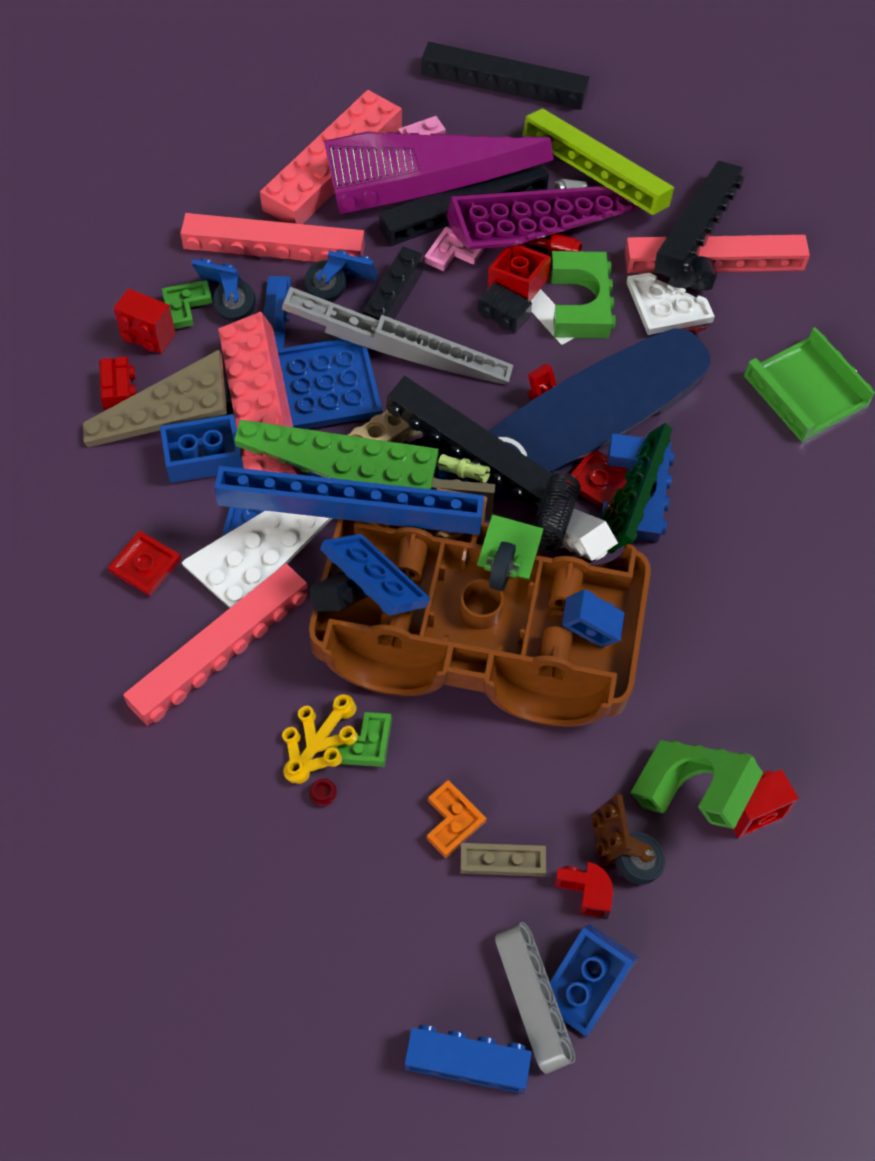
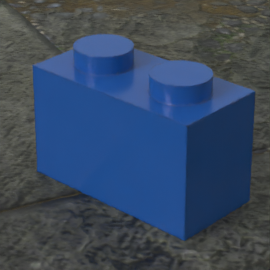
M584 589L566 598L562 626L603 648L621 640L625 612L595 596L591 591Z

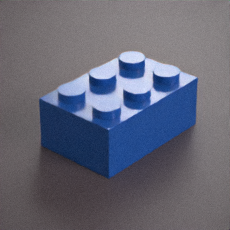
M234 414L160 426L166 469L170 483L216 476L219 466L243 468L240 447L235 446L234 441L237 433Z

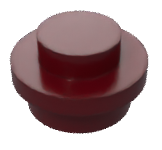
M316 780L309 790L310 799L318 806H328L335 801L337 788L331 780Z

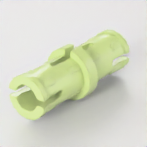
M442 454L438 461L439 464H443L438 465L439 470L457 474L462 479L468 477L486 483L490 475L486 473L490 472L489 467L471 463L466 458L460 460Z

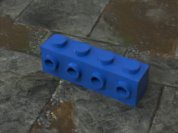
M419 1025L418 1029H411L404 1070L524 1094L532 1051L525 1050L526 1046L518 1043H508L507 1046L495 1044L496 1040L492 1038L478 1037V1040L467 1039L466 1034L462 1032L448 1031L447 1035L437 1033L436 1028L432 1026Z

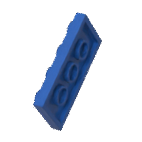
M362 534L323 541L320 549L328 556L329 560L342 569L346 576L363 589V592L370 596L385 613L391 616L427 607L431 598Z

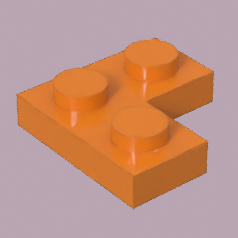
M449 780L428 797V802L445 819L427 835V840L446 859L461 843H464L485 824L487 818Z

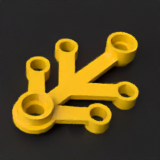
M342 694L335 698L333 703L334 710L317 733L314 722L316 713L312 707L303 706L299 709L298 717L304 726L307 745L301 755L298 745L301 736L297 729L288 727L282 733V738L288 745L290 758L284 766L283 773L289 782L301 784L309 778L311 771L327 766L336 767L342 762V755L334 747L355 743L358 739V734L352 726H345L340 730L339 734L331 737L328 736L340 719H347L355 714L357 707L352 697ZM352 733L350 737L345 738L347 734ZM295 734L292 738L288 739L290 735ZM326 750L323 757L312 759L317 752ZM337 755L334 759L329 760L331 756Z

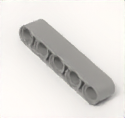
M520 922L496 934L495 941L538 1066L545 1074H549L574 1063L575 1053L532 932L524 922Z

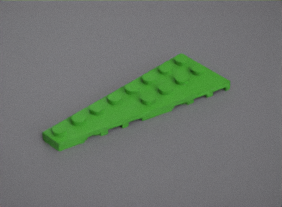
M240 420L234 440L237 447L261 456L264 454L278 459L279 463L284 465L288 463L301 468L302 472H312L324 478L423 489L432 488L438 459V449L247 420Z

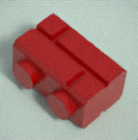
M126 356L115 357V359H100L101 402L104 411L137 394L136 385H132V380H136V371L134 365L130 366L129 359Z

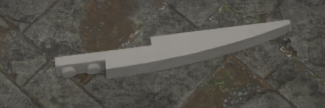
M292 287L289 288L284 300L282 310L326 326L325 333L440 370L505 385L509 383L513 368L512 364L381 315L380 320H376Z

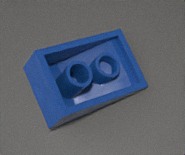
M591 924L583 927L550 981L563 1021L586 1037L589 1036L639 959L638 956Z

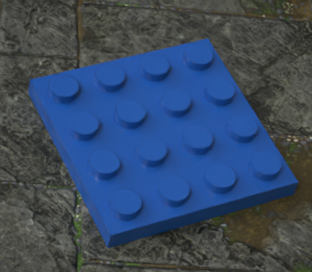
M344 339L277 349L294 428L310 429L369 419L383 413L367 347Z

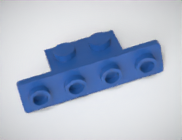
M268 276L264 316L273 327L277 349L284 348L286 323L290 322L291 318L290 312L282 310L284 300L291 286V278Z

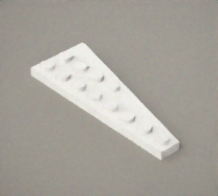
M264 511L186 558L182 565L226 606L231 608L285 563L288 564L333 518Z

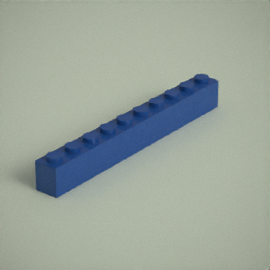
M219 466L214 486L218 506L480 535L484 495Z

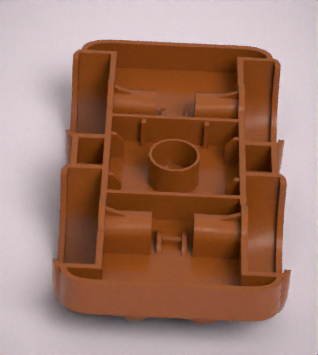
M338 519L333 539L362 534L431 598L427 607L391 616L385 613L370 596L340 612H315L313 609L309 625L312 653L317 659L324 661L339 677L361 688L395 696L425 695L437 691L443 685L484 692L493 704L512 716L529 722L556 727L590 725L602 720L606 716H617L627 707L635 682L651 575V567L647 557L637 551L633 545L626 544L620 556L610 562L598 565H590L582 559L570 556L550 558L537 551L529 580L520 577L515 579L509 575L505 589L497 591L489 588L492 570L487 571L484 570V567L477 566L489 523L481 522L480 535L458 533L440 538L415 527L396 528L387 524ZM327 558L321 581L344 571ZM585 589L625 612L621 640L601 648L562 626L566 598Z

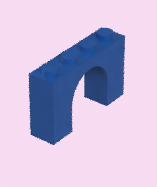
M612 433L607 466L631 469L638 462L635 456L646 438ZM671 442L665 449L664 461L659 466L657 480L652 486L653 496L646 503L643 512L644 517L636 531V540L658 542L661 534L665 535L667 520L663 519L664 511H668L670 497L666 496V488L670 489L672 474H668L669 466L673 465L675 452L671 451ZM609 502L603 503L600 517L603 514Z

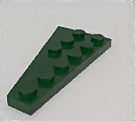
M667 423L648 433L635 456L638 462L631 469L627 470L623 477L627 480L622 490L620 488L616 489L600 517L601 520L606 521L618 542L607 550V554H612L620 547L631 544L637 537L636 531L644 517L643 512L646 503L651 498L650 492L657 480L659 466L664 461L665 449L670 443L669 438L673 428ZM580 556L577 557V558H579V559H582V560L586 561L587 563L593 562V561H591V560H589V559H587V558H585V557H583V556H582V557H580Z

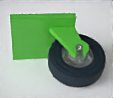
M492 515L477 566L484 567V570L491 572L489 588L503 591L509 577L515 579L520 577L529 580L544 528Z

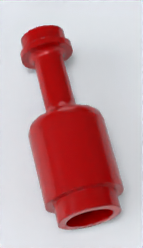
M553 234L550 239L538 238L522 243L527 248H530L531 245L547 248L550 256H552V251L582 252V241L560 234Z

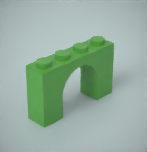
M552 251L550 263L551 284L582 285L590 289L596 296L594 301L584 305H555L553 316L554 338H609L611 329H615L616 319L615 315H611V311L614 309V297H610L613 281L608 278V275L611 274V261H607V252Z
M660 740L630 793L642 809L665 814L677 790L687 779L701 773H713L712 782L698 808L710 824L734 829L763 772L756 763L755 758L748 753L742 752L738 754L721 748L715 750L698 744L692 746L682 744L679 741L669 742Z

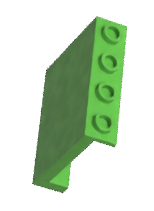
M816 327L812 328L809 338L761 363L757 358L749 361L744 377L801 442L810 439L868 407L875 394L871 385L864 381L856 369L842 357L841 353L829 343L827 338Z

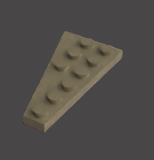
M215 351L83 422L85 445L93 447L159 431L160 426L226 415L223 363L220 351Z

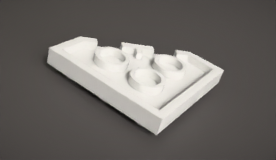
M651 273L627 277L626 283L647 335L665 332L674 328L682 329L712 323L715 316L706 298L699 295L694 297L686 293L684 288H675L657 280V276Z

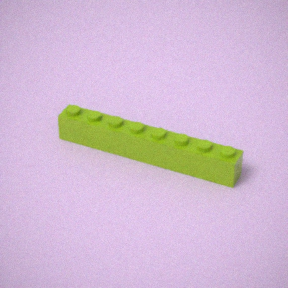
M543 108L525 117L523 136L550 137L552 152L555 156L651 215H655L670 206L674 191L672 185Z

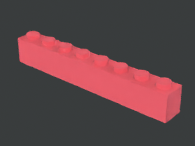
M185 213L180 233L183 249L313 262L328 260L329 250L334 252L342 250L351 256L358 257L363 255L365 247L364 230Z
M806 235L708 236L706 245L700 247L698 256L711 259L716 272L803 271L810 254ZM667 237L627 238L624 252L627 273H656L654 272L656 254Z
M285 563L125 692L123 696L127 706L147 727L153 722L160 721L165 716L166 711L172 706L182 703L189 692L194 688L201 687L215 671L222 670L227 665L228 660L234 655L244 652L251 641L262 637L267 632L268 627L284 619L288 611L295 605H301L308 595L307 582Z

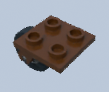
M616 794L592 813L591 826L595 831L596 854L599 857L601 867L614 864L626 880L638 885L651 883L662 874L665 867L664 852L660 844L650 835L641 832L629 834L622 794Z

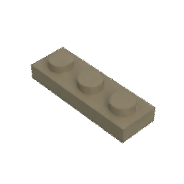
M461 843L460 874L545 877L546 846Z

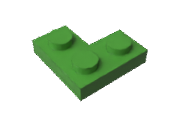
M207 280L162 288L164 301L170 305L175 329L194 326L191 307L212 304Z
M364 712L361 736H358L357 741L351 745L343 744L334 747L342 755V762L340 764L385 767L392 724L391 714ZM337 755L331 756L330 760L334 759Z

